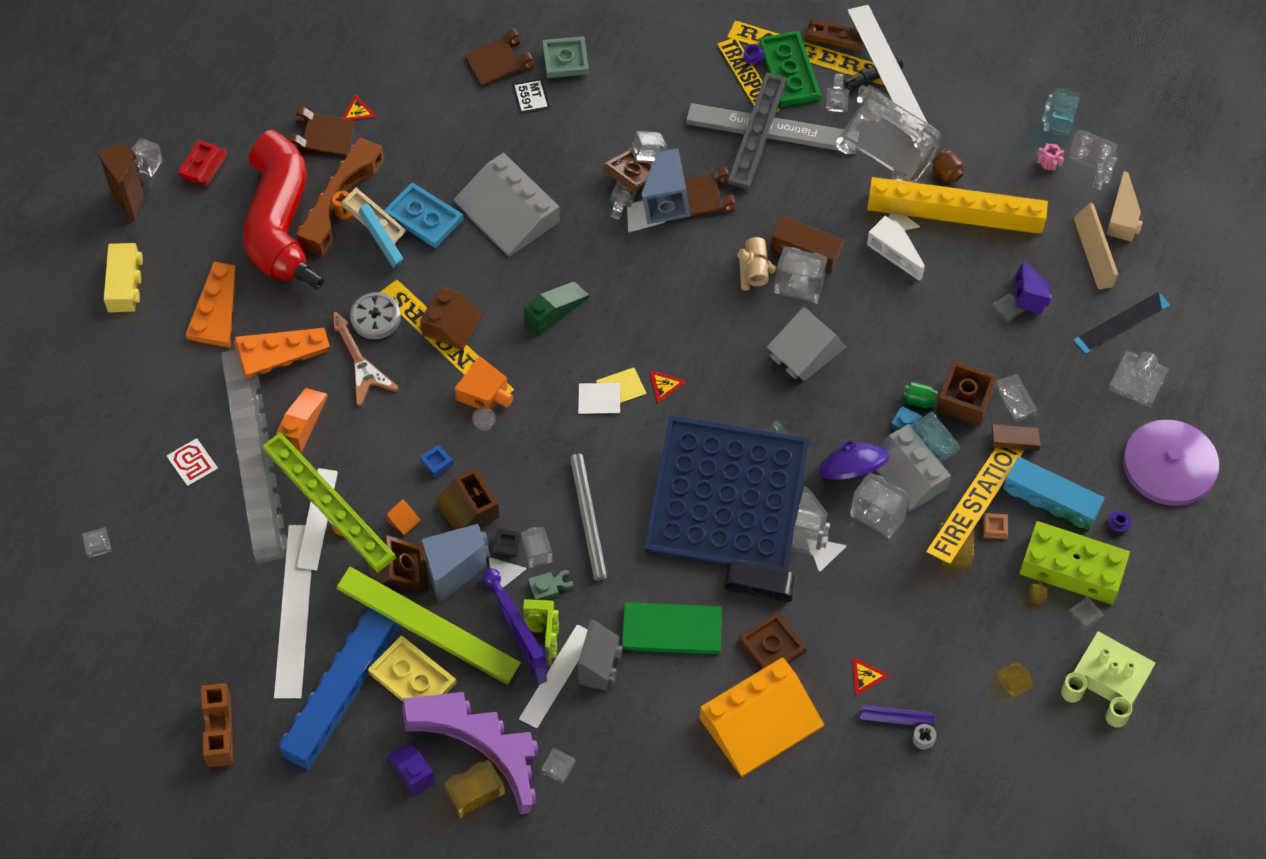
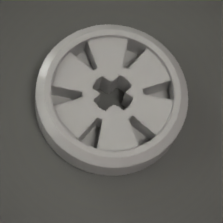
M374 292L363 295L355 301L350 311V319L354 330L360 336L367 339H381L391 335L398 328L401 314L398 303L394 298L384 293ZM375 313H379V316L372 318Z

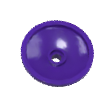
M848 441L843 443L842 447L832 451L821 462L818 470L820 476L826 479L853 478L879 469L888 462L889 455L882 447L869 443Z

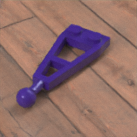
M494 568L487 569L482 576L483 583L487 587L492 588L495 593L498 605L537 684L540 685L547 682L546 671H549V668L544 659L547 658V654L543 645L537 644L507 591L502 588L500 572Z

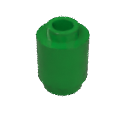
M911 382L910 386L905 385L902 398L906 399V404L925 409L928 407L934 408L938 390H934L932 386Z

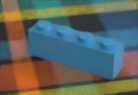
M1021 457L1016 459L1003 487V490L1007 491L1010 495L1020 497L1035 507H1041L1051 512L1052 515L1059 518L1062 517L1072 522L1076 527L1090 530L1105 497Z

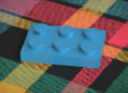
M413 182L384 210L404 229L434 248H437L464 220L462 213Z

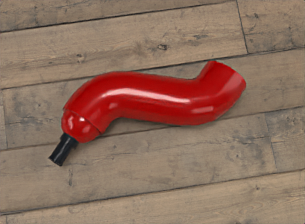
M269 130L255 141L249 154V164L263 175L245 217L243 227L244 248L252 262L272 279L284 281L297 279L306 282L315 290H318L324 284V278L311 270V267L306 264V257L300 243L288 235L289 228L304 193L307 177L305 161L296 146L285 136L275 130Z

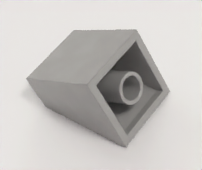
M803 307L767 348L772 352L770 357L779 365L783 362L788 367L785 371L794 379L799 376L805 381L842 352L846 346L833 331L808 309Z

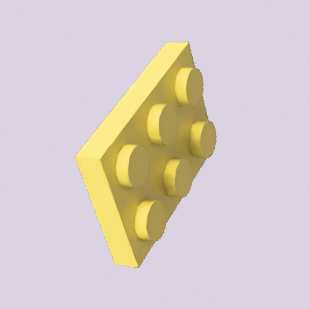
M402 635L368 668V674L401 701L404 698L447 694L456 684V679Z

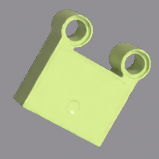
M1098 631L1074 672L1066 676L1061 689V695L1066 701L1075 703L1082 699L1086 688L1111 701L1105 715L1108 724L1113 727H1122L1127 723L1132 712V705L1151 674L1155 662ZM1069 685H1075L1079 690H1074ZM1118 709L1122 711L1124 715H1119L1115 713L1114 710Z

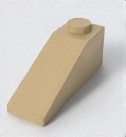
M1124 171L1106 235L1132 242L1134 234L1140 233L1143 221H1139L1141 211L1129 173Z

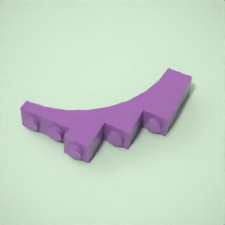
M464 692L403 699L402 712L405 731H427L445 734L476 748L490 759L507 779L515 795L520 815L530 814L532 805L536 804L535 790L530 789L529 780H532L530 765L533 763L534 756L538 755L536 740L532 741L531 732L504 735L503 721L498 720L497 712L470 715L469 700L465 701Z

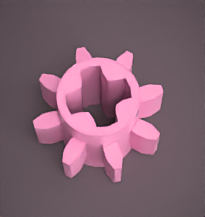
M1046 143L1044 149L1039 148L1037 163H1041L1044 169L1055 170L1057 165L1062 166L1064 150H1060L1058 144Z

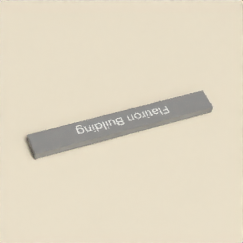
M691 103L687 125L745 134L751 113ZM774 117L767 138L856 154L860 132Z

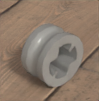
M928 724L917 726L913 734L915 746L926 750L934 745L936 740L935 729ZM920 733H922L923 735L924 733L929 734V741H927L926 738L924 741H922L920 739Z

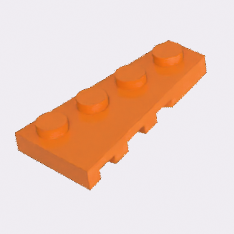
M213 262L187 329V340L231 347L233 298L236 284L235 265Z
M324 328L235 337L234 341L245 380L252 378L254 374L260 372L262 374L270 372L272 368L281 365L283 367L292 364V361L298 359L305 360L326 353L330 348Z

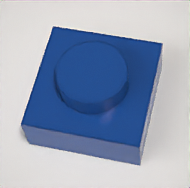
M439 444L420 457V462L434 478L453 465V460Z

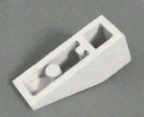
M884 216L869 231L867 245L920 281L923 277L924 263L903 227L898 222Z

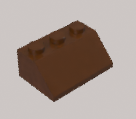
M121 141L99 152L98 155L110 193L132 223L136 220L144 198L142 190L144 183L138 175L140 169L134 161L136 156L130 147L126 148Z

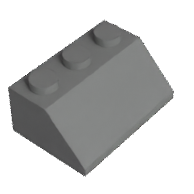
M909 424L890 434L879 446L888 452L889 460L876 471L909 512L948 489L951 475Z

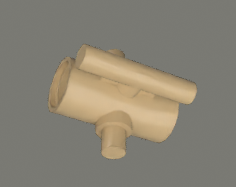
M754 237L748 239L745 242V249L739 250L737 254L740 264L741 289L744 291L749 290L750 285H765L769 280L768 273L773 274L776 270V266L767 260L766 242L762 238Z

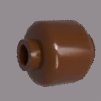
M951 150L939 152L932 160L933 172L945 183L957 182L964 175L962 172L964 162Z

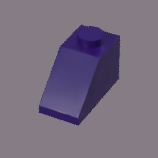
M1022 262L1014 276L1015 307L1041 314L1044 307L1049 306L1052 295L1049 293V283L1028 263Z
M409 743L387 755V759L413 797L435 784L433 771L420 752Z

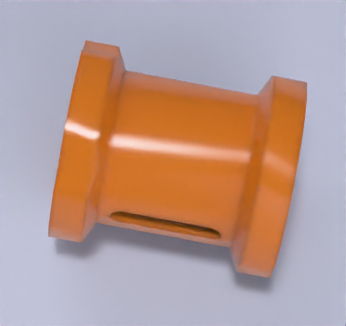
M338 191L332 197L335 206L334 213L336 217L342 220L353 216L347 210L344 214V207L341 206V197L344 200L350 194L346 191Z

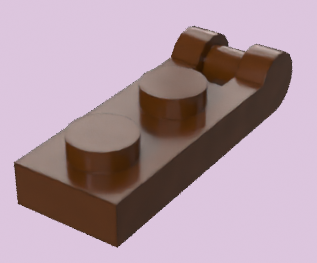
M818 19L810 20L809 30L806 31L804 39L809 43L820 42L861 52L864 44L856 28Z

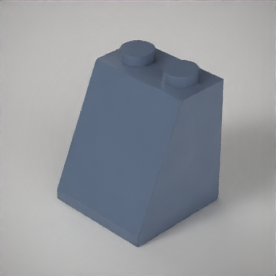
M678 148L656 152L642 191L647 224L691 216Z
M478 524L422 539L425 563L437 603L445 600L487 567L486 558L490 557L486 533L480 531Z

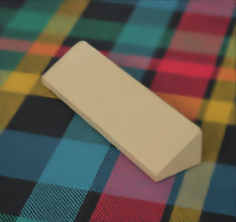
M1089 203L1074 217V222L1097 288H1112L1115 286L1118 272L1093 203Z

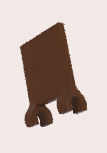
M515 29L509 30L501 39L465 54L467 62L482 87L519 70L534 68L533 59L529 52L524 53L518 59L511 48L520 44L519 35Z
M298 107L296 123L307 124L304 138L297 134L290 135L289 141L296 146L298 151L310 150L347 157L355 121L317 114L305 107Z
M727 167L719 168L711 174L684 179L691 216L717 211L726 213L736 211L733 195L720 199L717 184H728Z

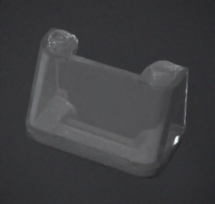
M872 91L866 96L838 138L835 147L845 154H854L859 149L893 171L891 174L892 180L915 183L934 159L942 136L930 124L880 93Z

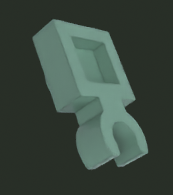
M569 570L561 571L557 577H553L552 573L548 572L529 578L528 583L534 600H549L559 597L558 590L560 589L563 591L573 589V581L567 583L562 581L570 577Z

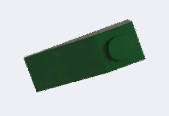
M575 281L542 293L524 306V322L540 336L587 300L589 294Z

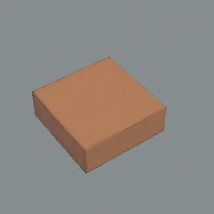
M984 513L983 538L1007 539L1008 514Z

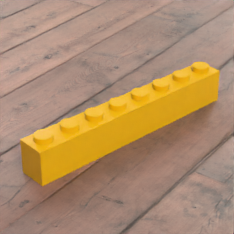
M872 177L867 210L1042 234L1047 217L1048 201Z

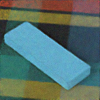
M367 203L362 205L358 214L393 269L398 267L403 260L402 255L370 205Z

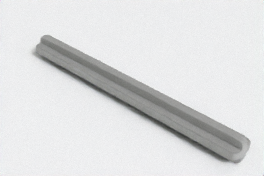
M573 454L570 457L593 577L596 581L605 580L606 569L583 455Z

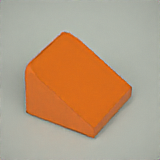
M401 500L386 514L387 522L402 536H406L421 522V519L404 500Z

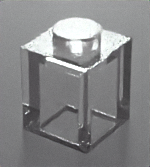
M636 131L630 149L637 162L653 163L656 152L667 150V144L664 142L660 132Z
M139 138L132 148L136 156L134 161L138 165L140 172L153 176L163 161L159 145Z
M544 526L540 528L532 527L525 532H521V543L529 568L553 562L552 549Z

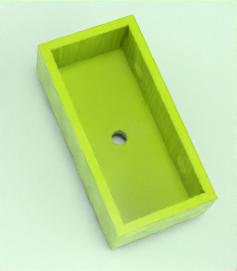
M1037 521L1019 574L1113 605L1130 551ZM1078 555L1080 559H1075L1073 556Z

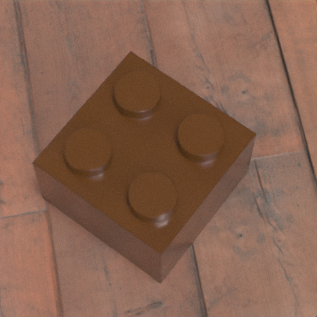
M953 361L939 396L936 412L980 427L994 390L997 375Z

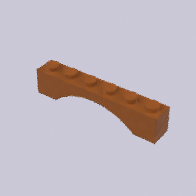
M359 138L355 145L353 144L350 147L348 156L340 162L337 173L329 179L328 187L324 193H320L317 204L313 209L309 210L306 221L297 229L296 237L302 249L320 256L325 254L333 241L331 219L335 206L332 197L336 192H347L355 184L375 175L384 161L383 147L381 145Z

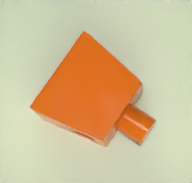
M480 356L455 387L457 401L486 412H490L497 403L507 408L514 398L513 395L506 392L508 388L507 378Z

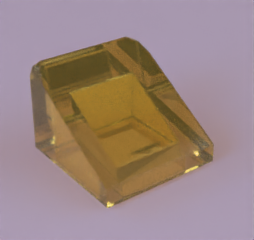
M1018 661L997 671V675L1012 697L1033 687L1031 673Z

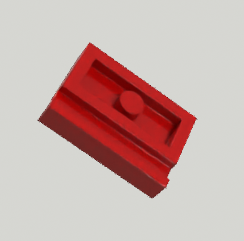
M198 140L179 169V177L198 184L199 182L203 183L204 186L208 187L228 155L227 150L224 148L223 150L219 149L216 145Z

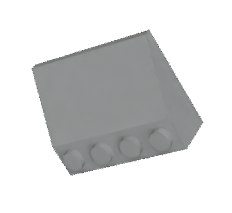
M504 152L488 162L453 200L508 257L560 222L559 206Z

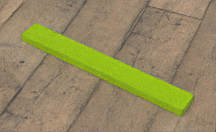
M281 432L262 446L268 456L377 573L396 559L395 554Z
M352 567L348 568L337 585L339 591L506 685H509L521 664L518 660Z

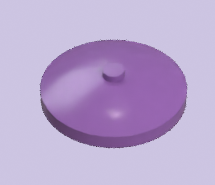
M1157 420L1141 426L1132 434L1124 450L1123 466L1130 483L1142 495L1157 503L1179 506L1196 502L1211 490L1218 475L1219 459L1211 441L1195 427L1175 420Z

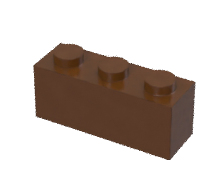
M782 216L772 234L771 249L794 257L798 261L812 264L818 269L832 272L842 253L844 240Z

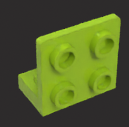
M524 599V621L529 630L532 632L546 630V662L548 666H551L552 658H557L559 610H554V601Z

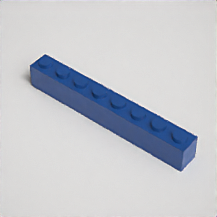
M369 608L367 613L364 612L360 616L358 627L347 636L345 647L334 656L332 667L321 676L319 687L308 696L306 707L302 713L299 712L295 716L293 727L289 733H285L279 743L282 757L309 770L369 676L368 668L383 654L401 626L400 624Z

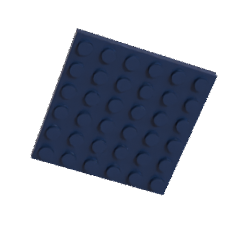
M669 415L644 551L728 565L732 561H739L787 571L809 438Z

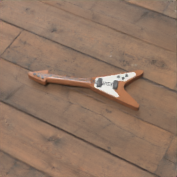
M334 312L335 331L340 332L354 359L357 406H362L371 386H378L398 392V386L362 357L347 328L349 326L348 322L337 312Z

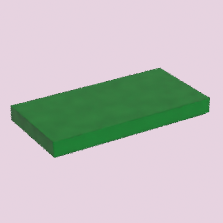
M799 31L758 39L759 46L764 50L763 59L768 73L787 77L779 102L780 108L821 100L822 95Z
M625 602L623 650L720 654L722 606Z

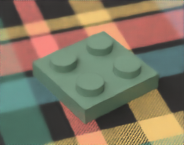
M584 36L543 40L547 78L589 74Z

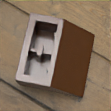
M476 468L455 477L435 499L437 506L453 531L476 524L481 527L499 518L498 502Z

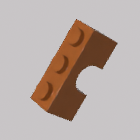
M227 683L201 686L202 710L205 718L203 756L208 767L233 765L231 695Z

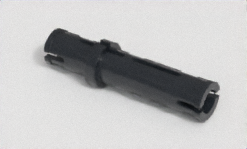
M899 56L895 57L896 61L900 60ZM900 60L897 63L900 69H902L903 61ZM876 66L867 70L862 69L858 74L844 79L843 85L846 91L851 92L858 87L868 86L872 81L881 77Z

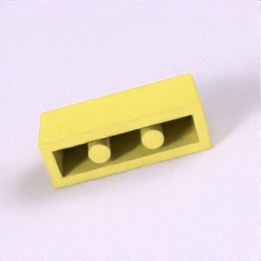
M136 243L108 245L104 302L108 312H133L136 308V302L140 301L137 284H141L139 265H142L143 257L142 252H138Z

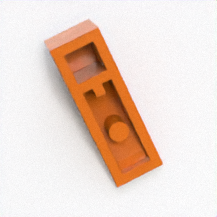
M305 388L285 413L276 432L277 434L281 432L300 453H302L328 397L327 394Z

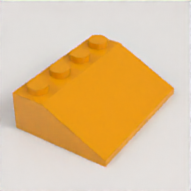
M783 657L700 707L701 722L741 777H744L824 727V723L798 676Z

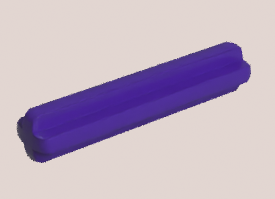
M862 705L860 710V718L862 720L915 726L928 724L932 727L935 720L933 712Z

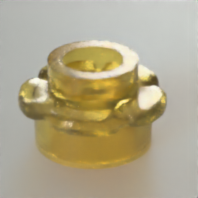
M1038 582V584L1032 583L1029 589V602L1036 603L1039 606L1042 601L1045 602L1047 599V587H1043L1042 582Z

